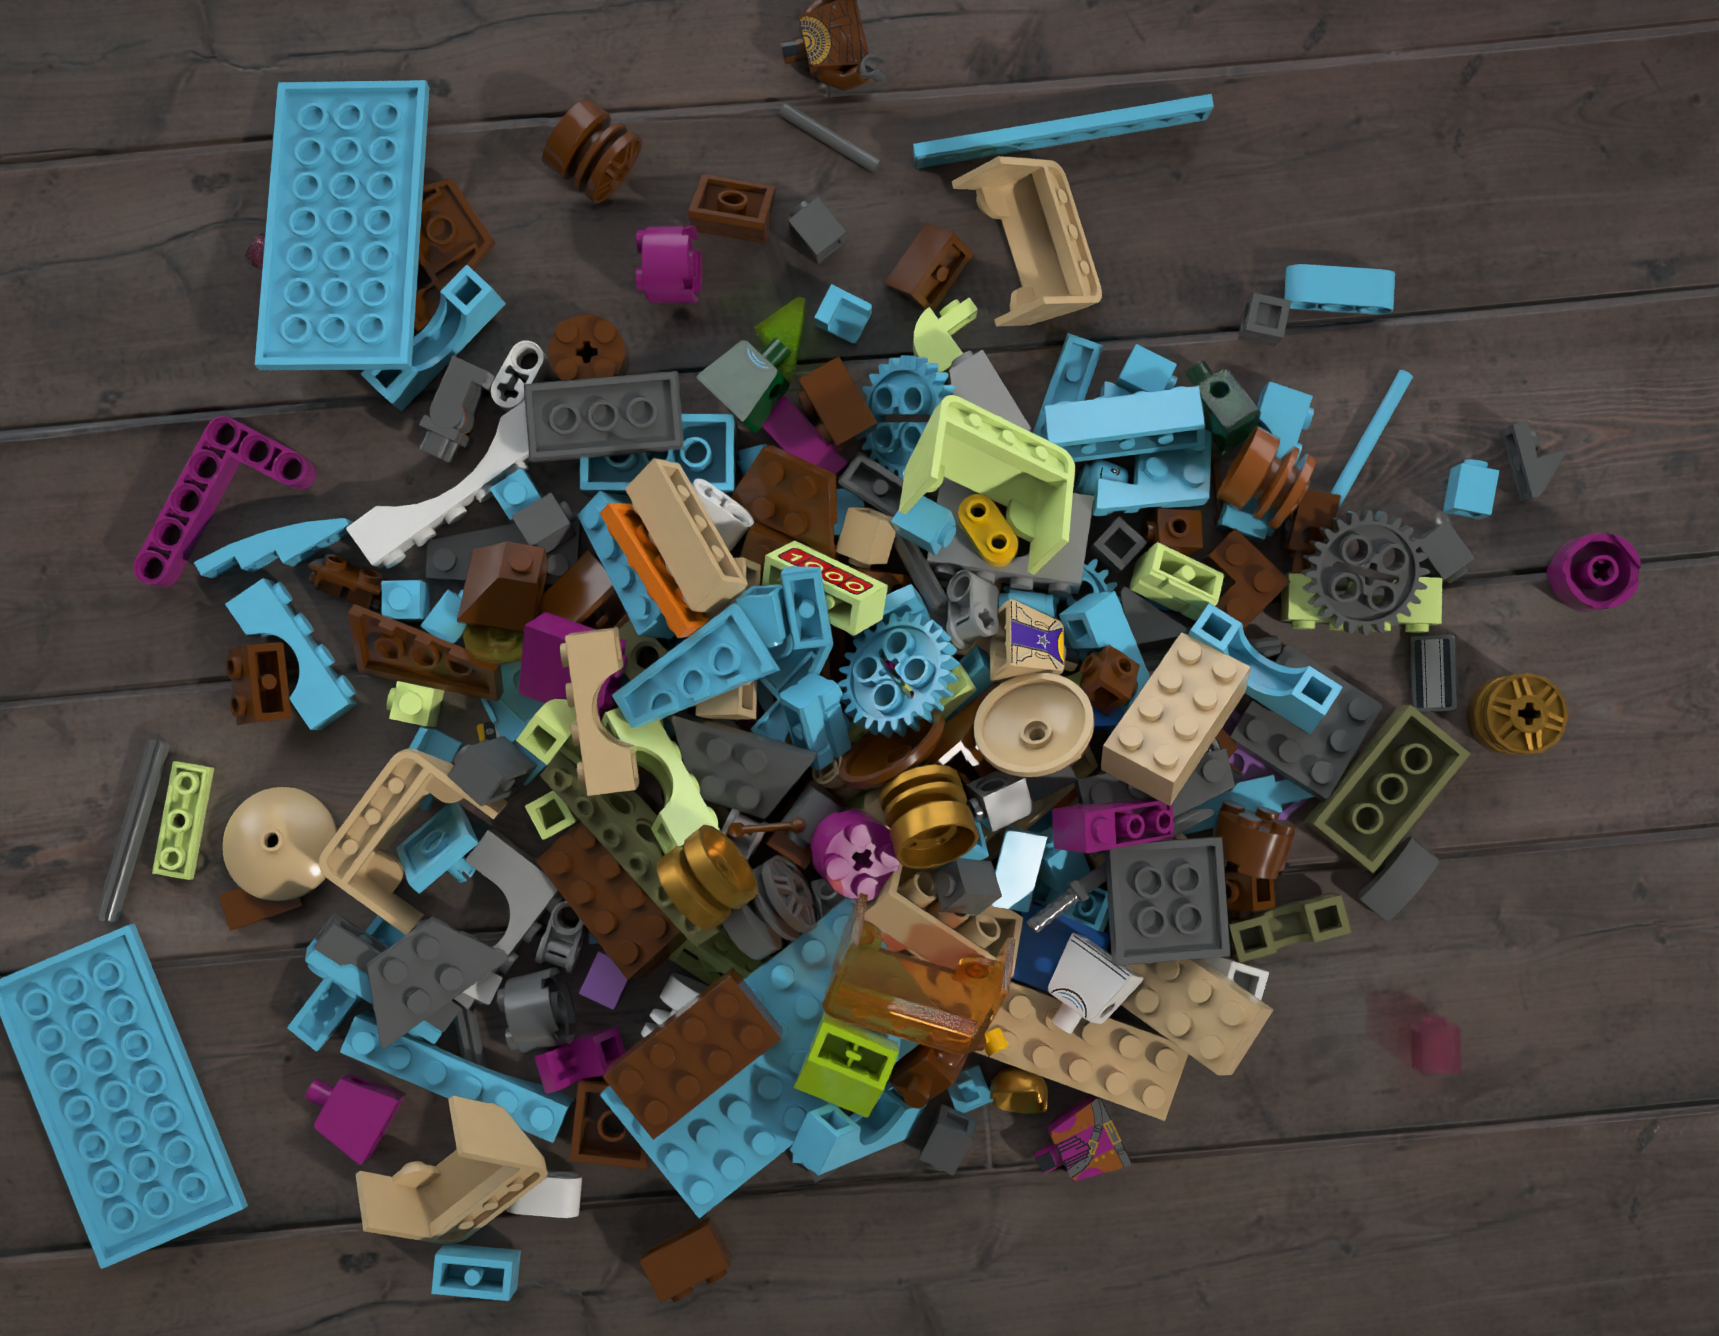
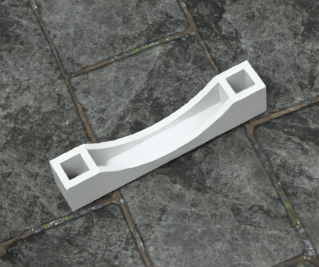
M525 400L500 418L496 435L486 455L474 471L457 486L436 498L418 504L398 507L376 506L346 527V530L371 565L378 568L385 566L387 569L397 565L406 557L404 554L406 550L415 544L418 547L426 544L428 540H432L437 533L434 530L446 522L449 525L464 517L467 514L466 507L476 500L481 503L492 497L493 493L490 490L492 486L520 468H523L525 471L529 469L527 466L530 460Z

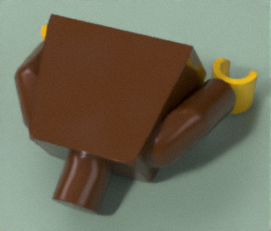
M947 1013L944 1015L947 1022L894 1064L890 1082L897 1094L904 1097L907 1105L915 1109H921L927 1104V1101L955 1083L969 1052L985 1049L987 1055L991 1056L1009 1047L1002 1030L996 1028L985 1034L981 1031L968 1032Z

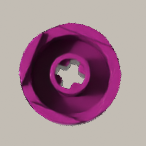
M694 225L648 226L645 230L637 231L636 246L638 253H642V268H637L636 286L638 291L645 292V297L651 304L698 302L699 299L694 293L701 292L702 257L701 250L696 251L693 249L692 240H699L698 232Z
M1592 533L1575 538L1562 545L1553 556L1547 568V577L1550 580L1554 594L1563 604L1578 612H1593L1619 606L1634 595L1640 582L1638 577L1641 562L1635 548L1623 537L1615 534ZM1593 566H1594V567L1596 568V570H1597V571L1594 573V575L1592 574V572L1594 571V570H1593Z
M850 809L849 811L834 812L828 815L816 827L811 838L810 849L812 850L814 868L835 891L848 898L862 899L864 901L874 899L894 871L898 872L900 863L896 858L891 842L890 830L873 815L861 809Z

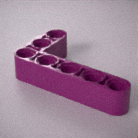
M220 416L212 419L204 430L134 561L133 571L136 578L142 583L161 588L169 587L178 580L241 462L297 490L306 489L315 482L317 472L314 463L301 454L232 418ZM229 428H234V439L229 444L224 445L222 442L223 433ZM262 445H267V457L263 461L257 462L255 459L256 450ZM211 461H215L217 464L215 474L210 478H206L204 472L206 465ZM295 462H300L302 467L301 474L297 478L290 480L288 477L289 467ZM197 494L199 497L198 506L189 512L187 500L191 495ZM179 527L181 531L180 540L176 544L171 545L169 534L172 529ZM160 560L163 570L160 576L154 579L151 574V568L156 561Z

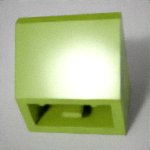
M824 1012L793 1088L868 1118L884 1091L898 1057V1042Z

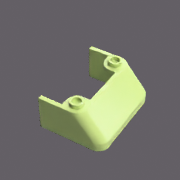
M949 395L934 409L906 465L899 512L906 515L926 492L937 490L943 483L944 477L985 495L1007 507L1006 521L1015 535L1031 542L1028 572L1035 575L1069 542L1075 463L1071 455L1062 447L961 397Z

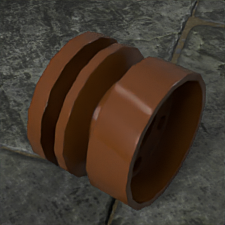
M583 99L576 103L556 125L543 150L542 161L545 166L562 179H570L575 176L573 183L575 188L579 192L586 191L587 198L594 203H601L627 177L640 154L643 142L637 134L628 132L626 126L622 123H615L610 126V114L591 99Z

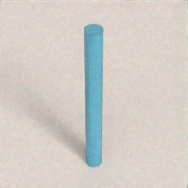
M1399 370L1333 487L1331 493L1341 495L1338 507L1344 501L1411 382L1413 376L1409 372Z

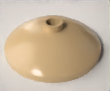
M1028 673L1001 683L982 701L974 721V736L983 757L998 770L1020 777L1043 776L1068 766L1086 749L1094 730L1093 709L1085 692L1073 681L1051 673ZM1038 737H1042V739H1040V740L1033 741L1034 739H1036V738H1038Z
M276 787L260 791L246 799L235 810L227 823L223 837V857L226 868L233 880L243 890L255 897L270 901H287L304 896L314 890L326 878L320 870L319 858L322 851L337 832L335 821L327 807L316 797L305 791L290 787ZM276 834L279 839L278 844L270 848L268 846V839L271 835Z

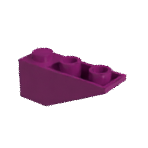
M1157 799L1080 804L1052 809L1054 849L1087 854L1174 838L1173 803L1169 806Z

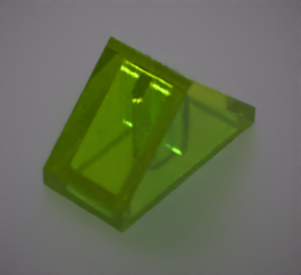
M803 297L795 298L754 327L755 334L764 347L774 337H777L792 352L779 366L784 376L789 379H794L806 312V299Z

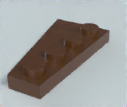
M354 604L349 610L348 619L358 673L497 702L504 693L500 662Z

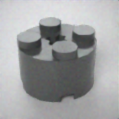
M554 967L510 978L507 980L505 988L497 991L498 1006L506 1014L508 1027L506 1028L505 1035L511 1050L519 1049L522 1053L528 1054L570 1044L574 1041L575 1033L569 1034V1025L576 1023L574 1003L567 982H559L555 976L561 973L558 968Z

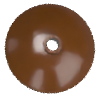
M933 708L931 711L932 723L924 718L919 720L920 731L918 732L907 726L905 737H901L896 732H893L892 736L887 738L880 732L877 735H873L868 731L851 747L840 764L839 775L847 786L857 789L884 787L889 780L902 772L923 766L931 757L943 734L945 719L941 711Z

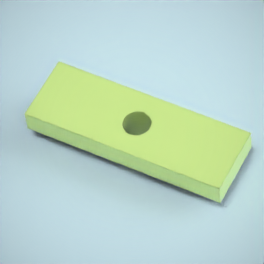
M173 761L152 874L187 880L194 879L214 767ZM180 814H182L185 817V824L183 827L180 826L178 823V817L180 816Z

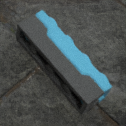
M334 912L317 934L316 939L314 938L307 947L305 961L308 963L309 969L317 976L324 979L329 976L341 984V989L348 996L354 999H360L361 997L373 1005L367 963L389 947L340 914ZM455 999L451 1000L407 1033L417 1040L425 1038L432 1044H435L442 1035V1032L447 1029L461 1011L462 1005Z

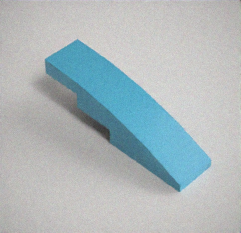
M346 518L309 521L268 530L229 544L195 561L194 564L201 576L213 579L238 564L241 569L254 573L280 558L282 563L294 567L349 535L346 527L351 525L353 521Z
M379 915L376 916L365 931L388 947L406 936ZM329 976L323 979L287 1027L316 1052L320 1050L362 999L361 997L360 999H354L348 996L341 989V984Z

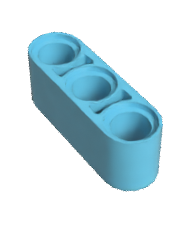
M1291 265L1286 267L1284 299L1291 301L1290 309L1374 315L1388 314L1393 312L1395 272L1383 269L1339 266Z

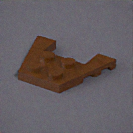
M453 178L423 185L418 260L432 282L416 292L414 326L419 333L435 315L440 303V291L466 265L474 271L496 244Z
M771 444L763 447L730 498L743 506L754 520L809 545L811 549L837 561V545L834 544V524L837 523L836 474ZM745 534L733 547L734 550L743 546Z

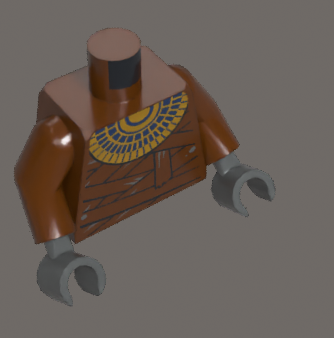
M814 0L804 10V14L798 17L801 37L780 42L785 65L807 60L811 79H818L822 84L842 91L867 83L870 78L874 81L882 82L886 77L884 72L880 70L874 71L875 67L880 63H884L885 60L868 52L857 0Z

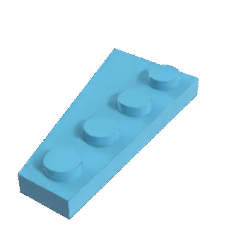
M733 603L620 688L612 697L630 727L640 728L777 672L780 669L740 605Z

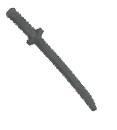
M1191 809L1173 819L1174 837L1213 816L1214 811L1212 809ZM1105 862L1080 880L1069 882L1066 885L1068 889L1062 895H1059L1054 899L1055 901L1045 906V909L1040 910L1036 916L1030 918L1027 924L1036 934L1040 932L1043 927L1050 924L1052 920L1059 917L1061 913L1065 912L1077 901L1078 903L1084 902L1089 898L1088 893L1107 881Z

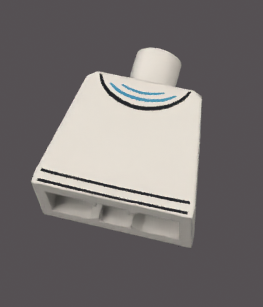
M1073 933L1048 986L1049 993L1063 1002L1051 1021L1069 1034L1073 1032L1082 1017L1091 1023L1102 1024L1139 986L1144 978L1126 965H1113L1111 954L1086 936Z

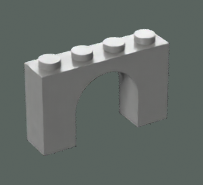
M944 477L943 483L939 487L937 504L952 512L956 521V533L951 543L946 548L942 547L936 556L928 552L927 562L936 577L951 580L958 571L968 570L993 585L994 582L1010 584L1012 589L1031 591L1033 588L1048 590L1050 595L1055 594L1057 597H1069L1071 594L1078 595L1082 580L1094 496L1073 493L1069 542L1033 575L1028 572L1029 554L1015 557L1010 564L1003 567H993L983 561L958 521V510L961 502L968 496L979 493ZM974 508V509L971 510V514H972L974 517H975L976 508Z
M490 829L465 861L495 883L503 891L509 903L510 921L507 931L502 939L493 946L495 949L500 948L504 950L508 955V960L492 971V973L498 975L500 971L506 974L519 958L515 953L523 940L527 944L533 940L542 928V925L538 923L539 919L546 910L552 913L554 907L562 902L564 897L538 865L535 858L497 829ZM427 919L417 922L411 931L423 924ZM461 993L454 998L467 1009L476 1002L481 1005L484 1004L465 993Z

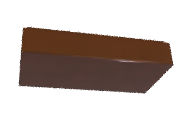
M241 887L218 895L230 931L306 905L303 896L287 901H270L255 897Z

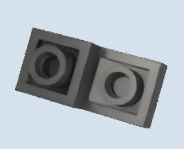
M1410 835L1384 860L1385 868L1358 892L1360 900L1385 921L1389 922L1427 881L1439 864V858Z

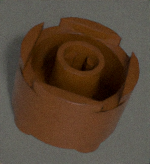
M582 314L560 322L549 343V361L554 373L561 381L626 376L628 374L630 366L628 348L613 323L600 316ZM589 350H593L597 356H592L590 363H586L582 357L587 355Z
M1224 800L1219 809L1211 837H1222L1224 867H1226L1228 860L1234 865L1239 866L1237 870L1239 873L1263 879H1277L1278 875L1282 876L1296 826L1288 821L1278 819L1280 813L1273 809L1258 806L1255 812L1245 809V806L1237 802Z

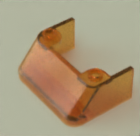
M860 893L843 929L824 994L823 1010L835 1019L953 1054H968L975 1051L1010 992L1016 939L1008 937L995 960L988 959L982 955H971L962 958L955 969L947 968L881 948L883 934L873 923L864 920L868 895Z

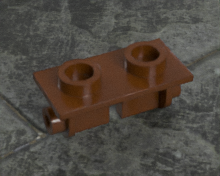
M323 554L309 564L308 568L313 569L309 576V583L314 584V589L340 598L343 596L344 588L347 587L350 588L347 602L371 611L382 608V595H380L382 593V581L391 580L382 577L379 571L371 568L356 567L347 563L344 557L336 554Z

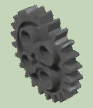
M1362 509L1360 518H1358L1355 512L1347 511L1346 523L1339 518L1333 517L1332 524L1334 530L1331 531L1323 527L1319 528L1324 538L1322 542L1310 540L1309 543L1316 549L1315 555L1307 554L1303 558L1312 563V568L1302 570L1301 574L1310 577L1312 582L1303 586V590L1315 593L1308 603L1314 607L1322 605L1317 615L1323 619L1331 616L1329 625L1339 628L1343 624L1344 631L1353 634L1357 627L1359 633L1363 635L1369 634L1372 625L1375 631L1384 633V621L1397 627L1399 623L1396 615L1400 613L1410 617L1411 613L1407 604L1409 602L1414 604L1421 603L1414 593L1416 590H1425L1428 587L1424 583L1419 582V576L1430 573V570L1419 567V562L1428 558V554L1416 552V549L1423 541L1416 537L1408 539L1414 528L1408 525L1399 528L1402 520L1400 517L1392 516L1387 521V512L1378 510L1373 518L1371 510ZM1356 539L1359 544V550L1354 557L1348 558L1346 547L1351 540ZM1392 548L1395 553V559L1390 566L1384 567L1382 562L1383 555ZM1338 561L1364 569L1369 568L1380 573L1395 575L1397 580L1392 583L1366 575L1361 576L1350 571L1335 569L1333 564ZM1346 577L1348 588L1342 595L1337 596L1335 585L1340 578ZM1382 586L1384 597L1379 603L1374 605L1372 593L1377 587Z

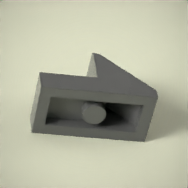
M1528 421L1513 424L1501 430L1521 503L1541 496L1565 456L1566 450L1538 457L1536 453L1539 447L1538 438L1535 431L1530 429Z

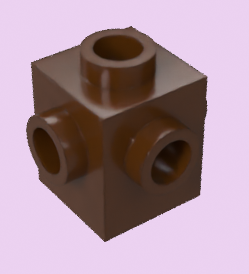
M1157 507V510L1145 518L1141 526V537L1147 541L1146 551L1148 552L1157 542L1187 557L1202 549L1201 511L1180 510V508L1159 509Z
M1109 644L1099 653H1092L1085 659L1080 668V673L1083 675L1079 687L1088 696L1092 707L1109 716L1128 702L1136 692L1138 687L1136 678L1140 665Z
M1228 863V870H1224L1227 910H1230L1231 917H1253L1256 910L1275 908L1274 879L1257 878L1237 872L1239 866Z

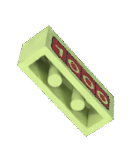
M793 541L765 555L762 586L781 585V572L784 567H821L830 624L852 635H856L883 619L888 585L797 541Z

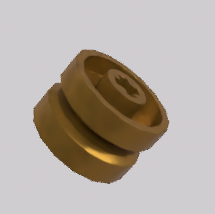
M702 825L684 840V847H674L657 861V873L668 897L689 921L703 930H713L730 916L731 909H740L758 894L756 877L744 855L725 834L710 825Z

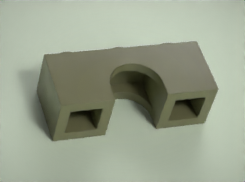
M1333 892L1254 912L1253 917L1228 919L1231 959L1239 963L1277 953L1276 949L1287 945L1308 941L1316 943L1352 933L1342 895Z

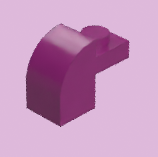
M617 1026L575 1037L574 1041L570 1044L549 1048V1050L534 1057L545 1093H551L582 1079L604 1075L608 1066L625 1053V1049Z

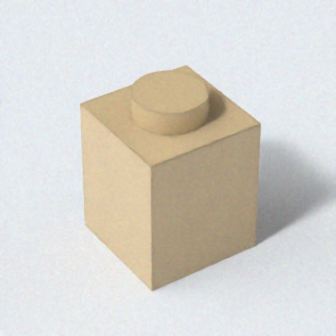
M848 507L836 552L848 556L850 564L861 568L870 569L871 564H887L896 530L891 523L893 517L867 507Z

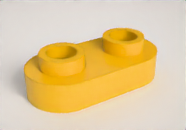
M974 494L965 498L959 506L958 521L985 563L993 567H1003L1010 564L1017 555L1018 539L995 503L989 497L982 494ZM981 508L985 514L982 517H974L971 514V510ZM995 539H1001L1006 543V546L1002 549H996L991 543Z

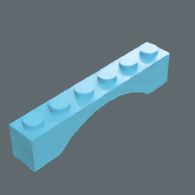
M367 1010L354 1017L340 1050V1053L448 1099L454 1095L501 1106L507 1110L523 1131L551 1143L560 1135L575 1100L557 1091L545 1093L544 1087L541 1084L525 1081L485 1068L447 1052L424 1039L417 1040L408 1033L383 1049L380 1045L376 1016Z

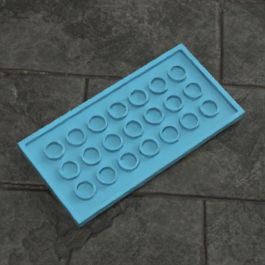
M426 80L278 82L255 366L259 370H404L412 368L430 89Z
M848 897L822 916L816 923L818 926L806 934L802 933L798 939L788 943L743 979L782 1027L783 1032L780 1041L654 1140L610 1086L600 1094L698 1218L706 1214L794 1143L808 1112L831 1104L793 1088L824 1012L898 1042L899 1054L896 1062L947 1022L945 1016L873 926L860 917L861 911Z
M135 923L0 979V1017L101 1269L236 1213L248 1206Z

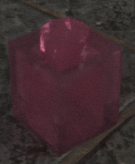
M1439 1015L1423 1016L1424 1022H1411L1412 1068L1422 1074H1461L1460 1027L1447 1022L1446 1016Z

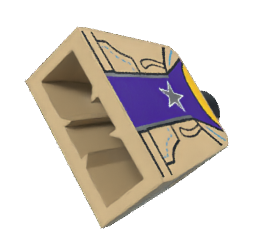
M1009 599L997 609L999 627L997 633L990 637V681L1003 683L1011 678L1028 673L1060 675L1063 670L1070 672L1075 670L1079 663L1080 654L1077 649L1064 646V626L1059 620L1013 599Z

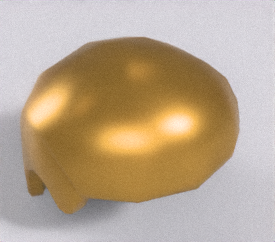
M1014 1066L1001 1070L992 1079L990 1099H993V1105L997 1109L1022 1114H1038L1047 1110L1048 1088L1042 1076Z

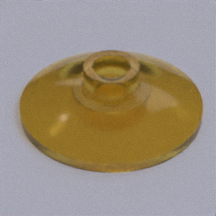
M468 624L465 627L463 633L464 645L467 651L475 658L493 664H509L521 661L523 633Z

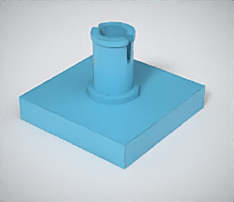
M458 802L448 803L396 847L409 885L420 894L446 871L458 883L467 881L462 872L464 871L471 877L476 869L465 861L466 857L464 855L479 844L464 808Z

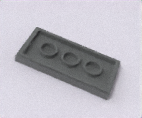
M677 371L524 384L529 460L532 463L685 450L679 374Z

